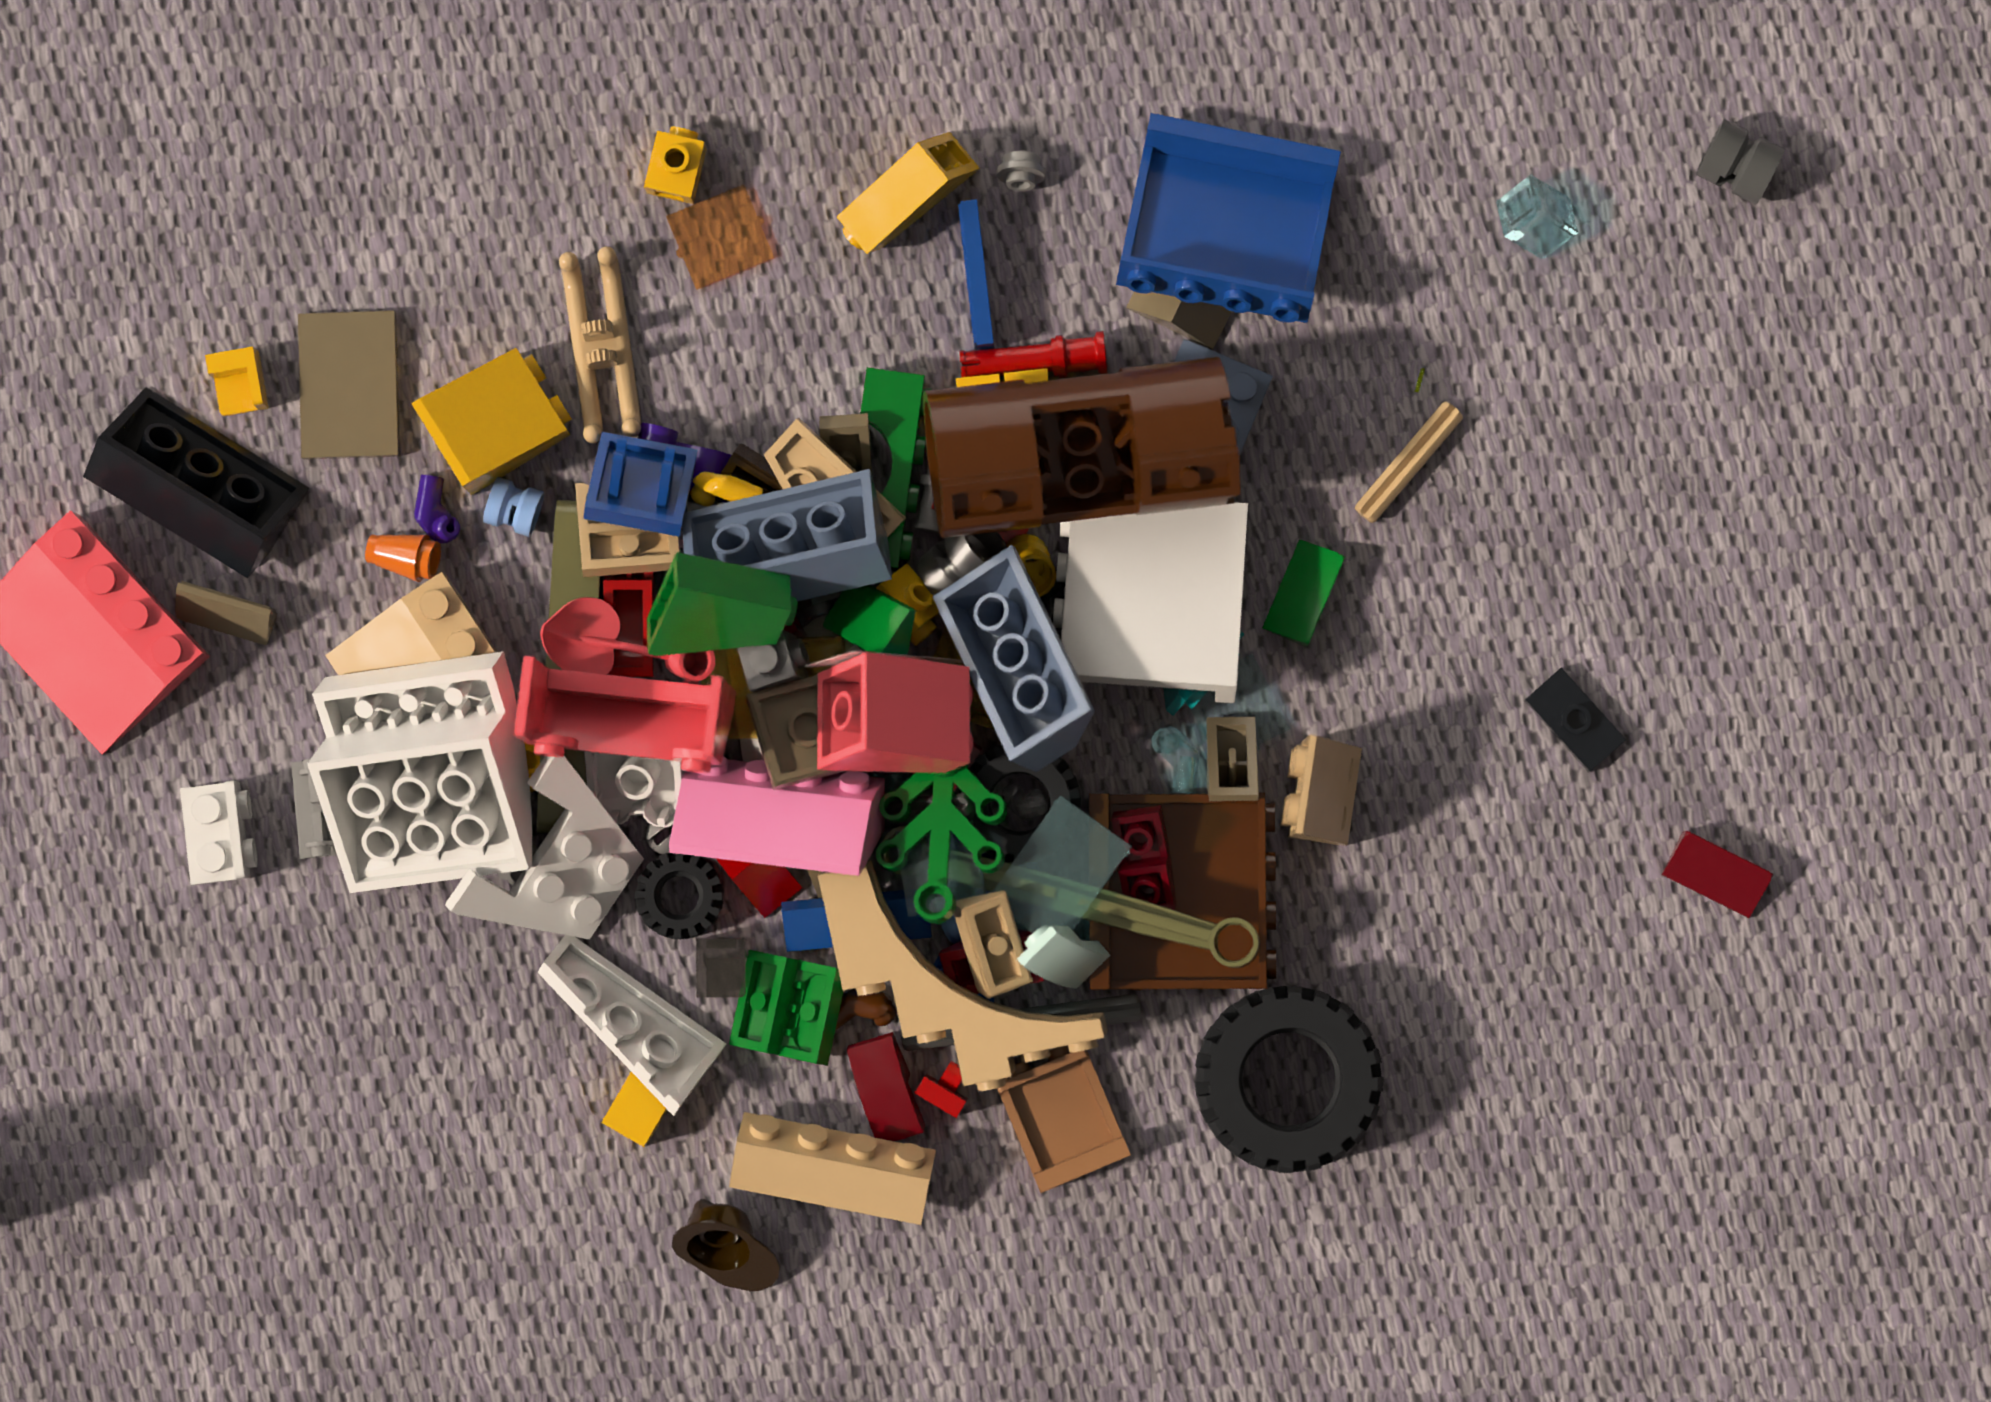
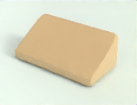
M1003 890L957 900L954 916L977 991L990 999L1033 982L1030 970L1023 967L1017 960L1024 950L1006 891Z

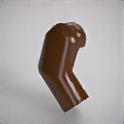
M853 988L842 997L836 1030L855 1016L872 1019L877 1026L890 1024L895 1019L897 1013L895 1006L892 1004V998L883 991L858 996L856 988Z

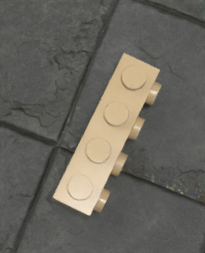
M744 1112L736 1141L729 1187L921 1225L936 1150L920 1147L913 1143H899L874 1138L866 1134H853L824 1128L816 1124H803L777 1119L770 1115Z

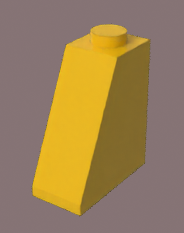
M951 132L920 141L837 216L844 226L843 233L854 247L864 250L866 254L882 249L976 173L980 167Z

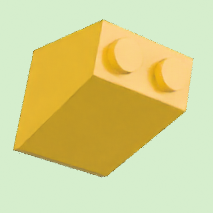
M517 348L411 403L462 487L471 495L495 482L497 477L505 476L571 435L564 424L572 420L560 398L558 395H555L548 399L539 384L547 379L532 354L523 358Z

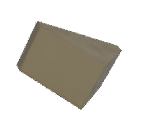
M1133 292L1126 307L1211 350L1214 349L1232 312L1223 306L1203 302L1186 303L1174 296L1154 292L1147 294Z
M1207 717V793L1209 801L1259 800L1255 717Z

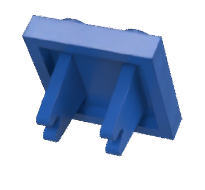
M602 432L583 519L680 537L698 450Z

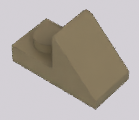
M868 413L819 416L820 438L857 472L870 469L872 473Z

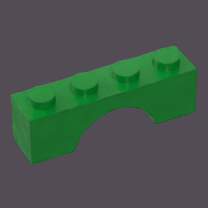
M867 367L860 414L868 413L869 425L884 437L892 453L891 475L881 495L906 517L907 512L916 513L920 484H913L911 480L913 465H923L926 448L925 436H918L920 416L924 417L923 395L924 391L933 389L924 388L925 375ZM906 519L888 537L891 570L894 571L899 570L900 560L910 561L913 532L904 531Z

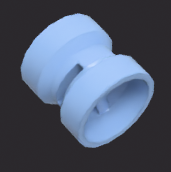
M497 477L488 497L483 522L496 527L506 524L512 526L515 533L531 537L543 505L545 492L532 487L526 490L516 488L513 481Z

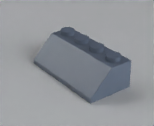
M870 469L685 512L682 525L685 554L790 575L791 596L796 597L797 601L892 580L889 542Z
M1011 545L934 595L933 599L964 665L970 667V678L1009 760L1037 772L1077 746L1095 711L1016 547Z

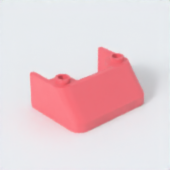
M524 656L514 735L527 744L535 745L534 754L541 756L564 757V749L678 761L681 762V770L710 773L711 765L722 764L735 708L736 690L722 677L712 676L711 686L549 669L535 657Z

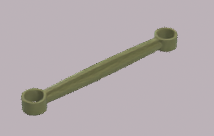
M906 826L892 829L885 835L882 842L893 839ZM927 836L921 841L923 857L920 863L912 869H903L894 873L905 877H912L923 871L928 872L930 840ZM950 849L948 879L991 893L1004 890L1008 898L1150 937L1211 950L1214 958L1229 968L1246 967L1259 954L1261 946L1260 936L1257 930L1243 919L1228 918L1216 924L1142 899L1009 862H1004L1003 867L995 873H984L975 865L973 854ZM887 850L884 856L886 863H892L889 850ZM981 856V863L984 865H990L995 861V859ZM1229 925H1241L1252 935L1253 948L1243 959L1236 961L1228 960L1219 951L1218 935Z

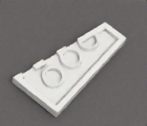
M565 935L545 959L538 971L542 978L673 1116L726 1046V1043L576 937Z

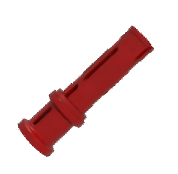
M1097 331L1094 337L1065 339L1063 335H1055V338H1051V343L959 351L961 365H971L960 366L962 378L999 374V377H1002L1004 373L1046 368L1048 372H1054V377L1059 376V378H1067L1068 373L1091 370H1098L1100 375L1108 374L1104 331Z

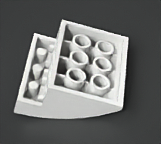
M504 651L330 676L322 680L312 695L326 739L307 764L350 893L461 879L469 868L482 876L530 869L532 866V812L530 785L527 783L529 775L524 741L514 735L518 706Z

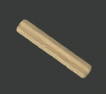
M1443 402L1357 502L1355 510L1365 520L1371 523L1376 522L1462 421L1463 415L1455 406L1448 402Z

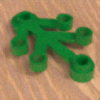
M969 764L946 773L916 772L896 791L886 793L879 803V810L882 816L890 823L899 824L906 821L910 816L911 803L933 785L932 803L893 839L883 841L876 850V858L879 864L887 871L896 872L905 867L908 861V853L930 833L927 883L920 886L916 891L914 906L924 920L933 924H940L949 920L953 916L957 905L954 893L948 888L951 831L973 854V861L982 872L995 873L1003 867L1005 862V855L1002 849L996 843L987 841L953 805L954 784H956L976 804V813L985 824L998 825L1007 816L1008 808L1004 800L998 794L990 793L968 770ZM894 800H901L903 802L901 812L897 815L888 814V805ZM992 801L998 802L1000 806L998 813L991 817L985 816V805ZM898 848L900 850L898 860L894 863H886L884 856L887 850ZM986 850H995L997 853L996 860L990 865L982 864L981 855ZM934 898H945L943 910L937 913L930 911L929 905Z

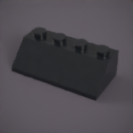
M147 387L98 437L83 475L87 480L246 578L269 555L309 490V487Z

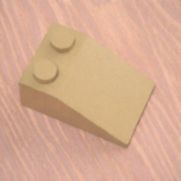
M440 572L399 599L325 656L336 673L344 675L495 653L497 650L449 577Z

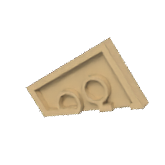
M797 418L764 454L782 489L857 472L800 418ZM876 490L888 538L906 517Z

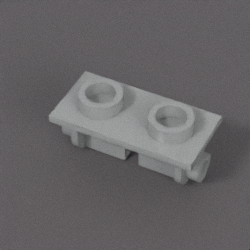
M310 759L291 762L300 859L337 856L307 764Z

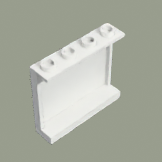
M1248 503L1060 522V537H1069L1068 553H1058L1056 582H1065L1066 585L1065 598H1055L1053 626L1054 628H1062L1061 642L1080 682L1215 691V702H1235Z

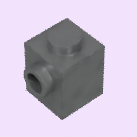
M782 630L776 644L737 648L751 692L809 677L807 669L804 667L809 665V657L803 641L785 630Z

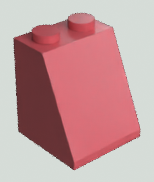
M864 652L818 673L817 769L825 771L946 773L969 764L970 754L973 749V736L970 732V706L973 700V689L970 684V667Z

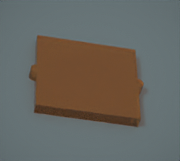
M744 184L666 216L679 247L676 255L684 259L696 290L774 258L761 227L764 224V219L762 216H757Z

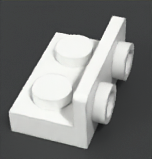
M235 780L225 781L220 784L180 788L190 885L250 879V868L257 867V850L254 838L246 839L244 820L252 818L249 790L241 791L240 782Z

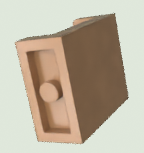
M1068 1045L1049 1050V1061L1031 1068L1028 1062L1016 1064V1071L1012 1077L1005 1078L1007 1085L997 1088L1040 1193L1131 1155L1088 1051L1069 1052Z

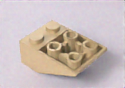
M1309 735L1301 742V745L1297 744L1294 749H1291L1287 778L1296 779L1294 794L1290 793L1287 797H1284L1280 826L1289 827L1287 838L1340 846L1348 845L1362 748L1320 736Z

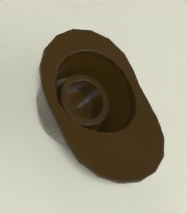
M700 1199L695 1203L687 1225L681 1227L673 1235L672 1248L676 1255L724 1286L750 1292L761 1291L771 1287L779 1277L780 1264L776 1255L754 1237L750 1220L746 1213L738 1207L729 1204H714L706 1199Z

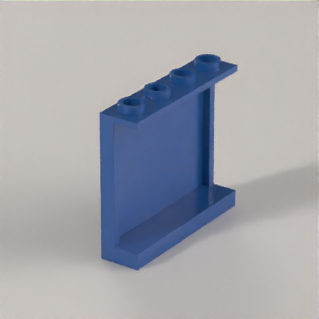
M1151 113L1116 285L1128 287L1130 290L1142 294L1154 292L1174 296L1186 303L1203 302L1223 306L1227 310L1236 313L1253 312L1268 315L1281 322L1290 323L1298 321L1308 323L1314 300V288L1341 151Z

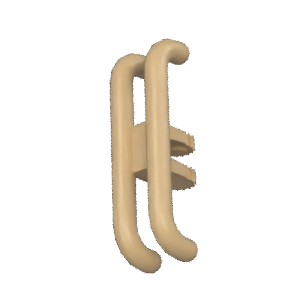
M609 246L602 247L597 253L608 320L588 322L583 280L578 258L572 252H565L559 258L582 411L583 436L587 442L593 444L600 441L601 433L603 432L595 372L597 369L615 368L623 434L634 438L641 432L640 407L620 267L615 250Z

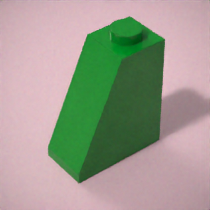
M676 552L647 617L648 654L662 656L776 644L784 626H791L796 615L797 598L791 596L790 575Z

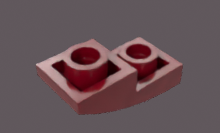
M1161 805L1113 812L1111 821L1121 863L1118 873L1123 894L1174 910L1176 908L1174 880Z
M891 1032L848 1045L847 1053L854 1080L874 1137L897 1141L923 1133L925 1122L909 1086L910 1071L894 1033Z

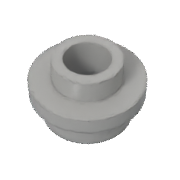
M1012 151L1003 155L1002 164L997 167V178L1001 182L1006 183V186L1011 190L1028 191L1032 190L1036 184L1044 181L1045 168L1041 165L1039 155L1028 151Z

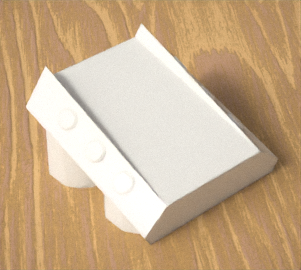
M585 752L587 786L618 825L625 823L630 817L643 816L648 823L656 827H669L673 825L681 781L686 771L681 770V762Z

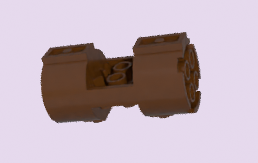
M1219 357L1125 367L1120 368L1118 373L1025 383L1022 379L924 391L923 410L927 458L935 515L941 538L1040 527L1043 524L1127 514L1143 515L1235 504L1234 497L1241 495L1239 450L1236 442L1235 427H1232L1229 404L1224 402L1229 401L1231 397L1221 359Z

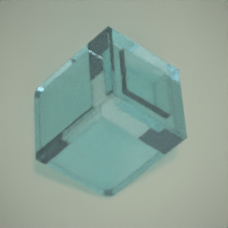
M1529 175L1496 201L1504 237L1541 259L1548 257L1578 234L1569 197L1533 175Z

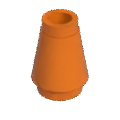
M372 534L367 541L365 560L367 563L375 564L378 567L416 582H421L423 578L431 579L438 571L441 557L440 543L430 540L429 535Z

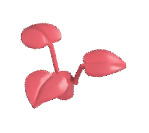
M582 597L572 600L561 607L542 625L540 636L543 647L549 658L561 670L607 675L613 667L614 649L663 659L670 673L685 678L681 683L711 686L706 683H699V681L707 678L715 667V654L713 650L655 656L648 654L647 646L617 641L616 638L620 632L618 614L609 603L602 599Z

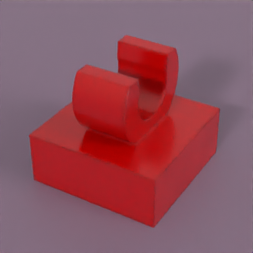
M950 1061L939 1081L926 1073L915 1091L916 1095L955 1118L958 1117L968 1100L967 1097L956 1091L962 1081L959 1065L953 1061Z

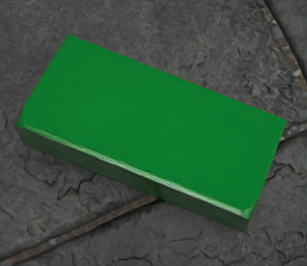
M1299 539L1262 629L1307 647L1345 559V555Z
M866 585L844 590L827 614L823 627L867 652L908 655L916 610L875 587Z

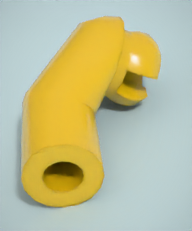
M705 471L693 479L695 485L690 491V496L697 504L711 506L714 504L716 496L731 502L761 495L763 488L735 476Z

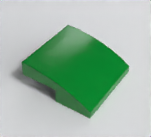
M749 949L729 1045L828 1066L844 992L838 968Z

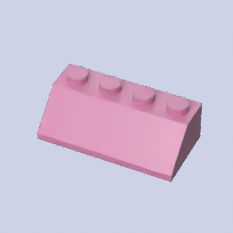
M723 756L722 764L711 765L710 773L686 771L682 777L669 841V853L860 876L885 830V818L879 810L880 800L885 795L884 778L871 777L860 771H849L773 790L764 760L745 762L728 760Z

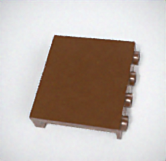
M1259 792L1258 801H1209L1208 794H1089L1090 885L1123 894L1118 873L1121 863L1111 821L1113 812L1161 805L1176 899V908L1174 910L1216 924L1228 918L1243 919L1257 930L1261 941L1259 954L1251 964L1243 968H1229L1218 962L1212 955L1211 950L1150 937L1090 921V941H1099L1110 954L1090 975V989H1267V979H1276V950H1267L1266 930H1276V901H1266V881H1276V852H1266V832H1275V803H1265V792ZM1229 925L1218 935V948L1224 958L1232 961L1240 960L1246 957L1251 948H1253V938L1250 932L1241 927V925Z

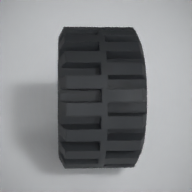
M1001 744L983 753L968 769L990 793H993L994 788L1003 778L1017 773L1035 777L1043 784L1048 793L1049 808L1046 817L1033 829L1013 831L1001 824L988 825L979 818L977 813L973 819L968 820L987 841L996 843L1002 849L1005 855V862L1025 864L1041 861L1056 853L1072 835L1079 820L1081 795L1078 780L1065 759L1059 757L1035 772L1011 762ZM991 802L987 803L984 807V815L988 817L994 816ZM990 849L984 852L996 860L997 853L995 850Z

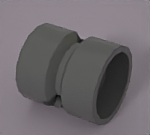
M1724 118L1712 138L1695 175L1719 187L1728 182L1732 186L1733 194L1757 205L1781 161L1785 148L1763 137L1752 141L1749 139L1747 129Z

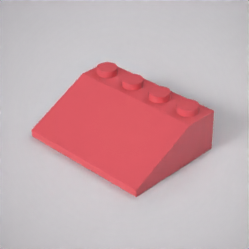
M71 510L39 538L0 581L1 646L102 755L210 657L79 514Z

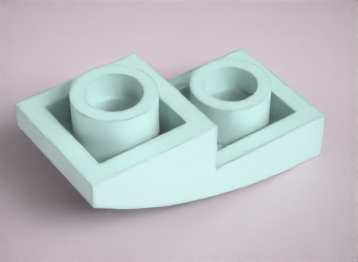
M1045 925L1036 930L1026 940L1025 945L1027 949L1017 960L1023 967L1050 982L1069 988H1078L1110 954L1099 941L1080 940L1069 926L1051 925L1049 927Z

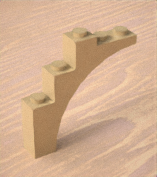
M872 860L867 861L860 876L823 871L818 874L842 989L856 988L858 996L886 990L885 982L891 981L903 1038L916 1036L918 1043L932 1042L945 1038V1030L951 1029L964 1086L977 1084L978 1091L1003 1087L1007 1085L1005 1078L1012 1077L1016 1071L1014 1056L1020 1055L1021 1062H1030L1049 1057V1049L1068 1045L1069 1052L1093 1049L1098 1047L1097 1039L1104 1038L1108 1032L1104 1012L1070 1016L1028 1013L991 1002L956 984L930 963L902 931L883 897Z

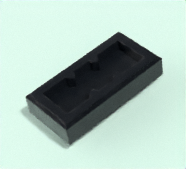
M1562 667L1524 700L1588 773L1626 741L1623 735Z

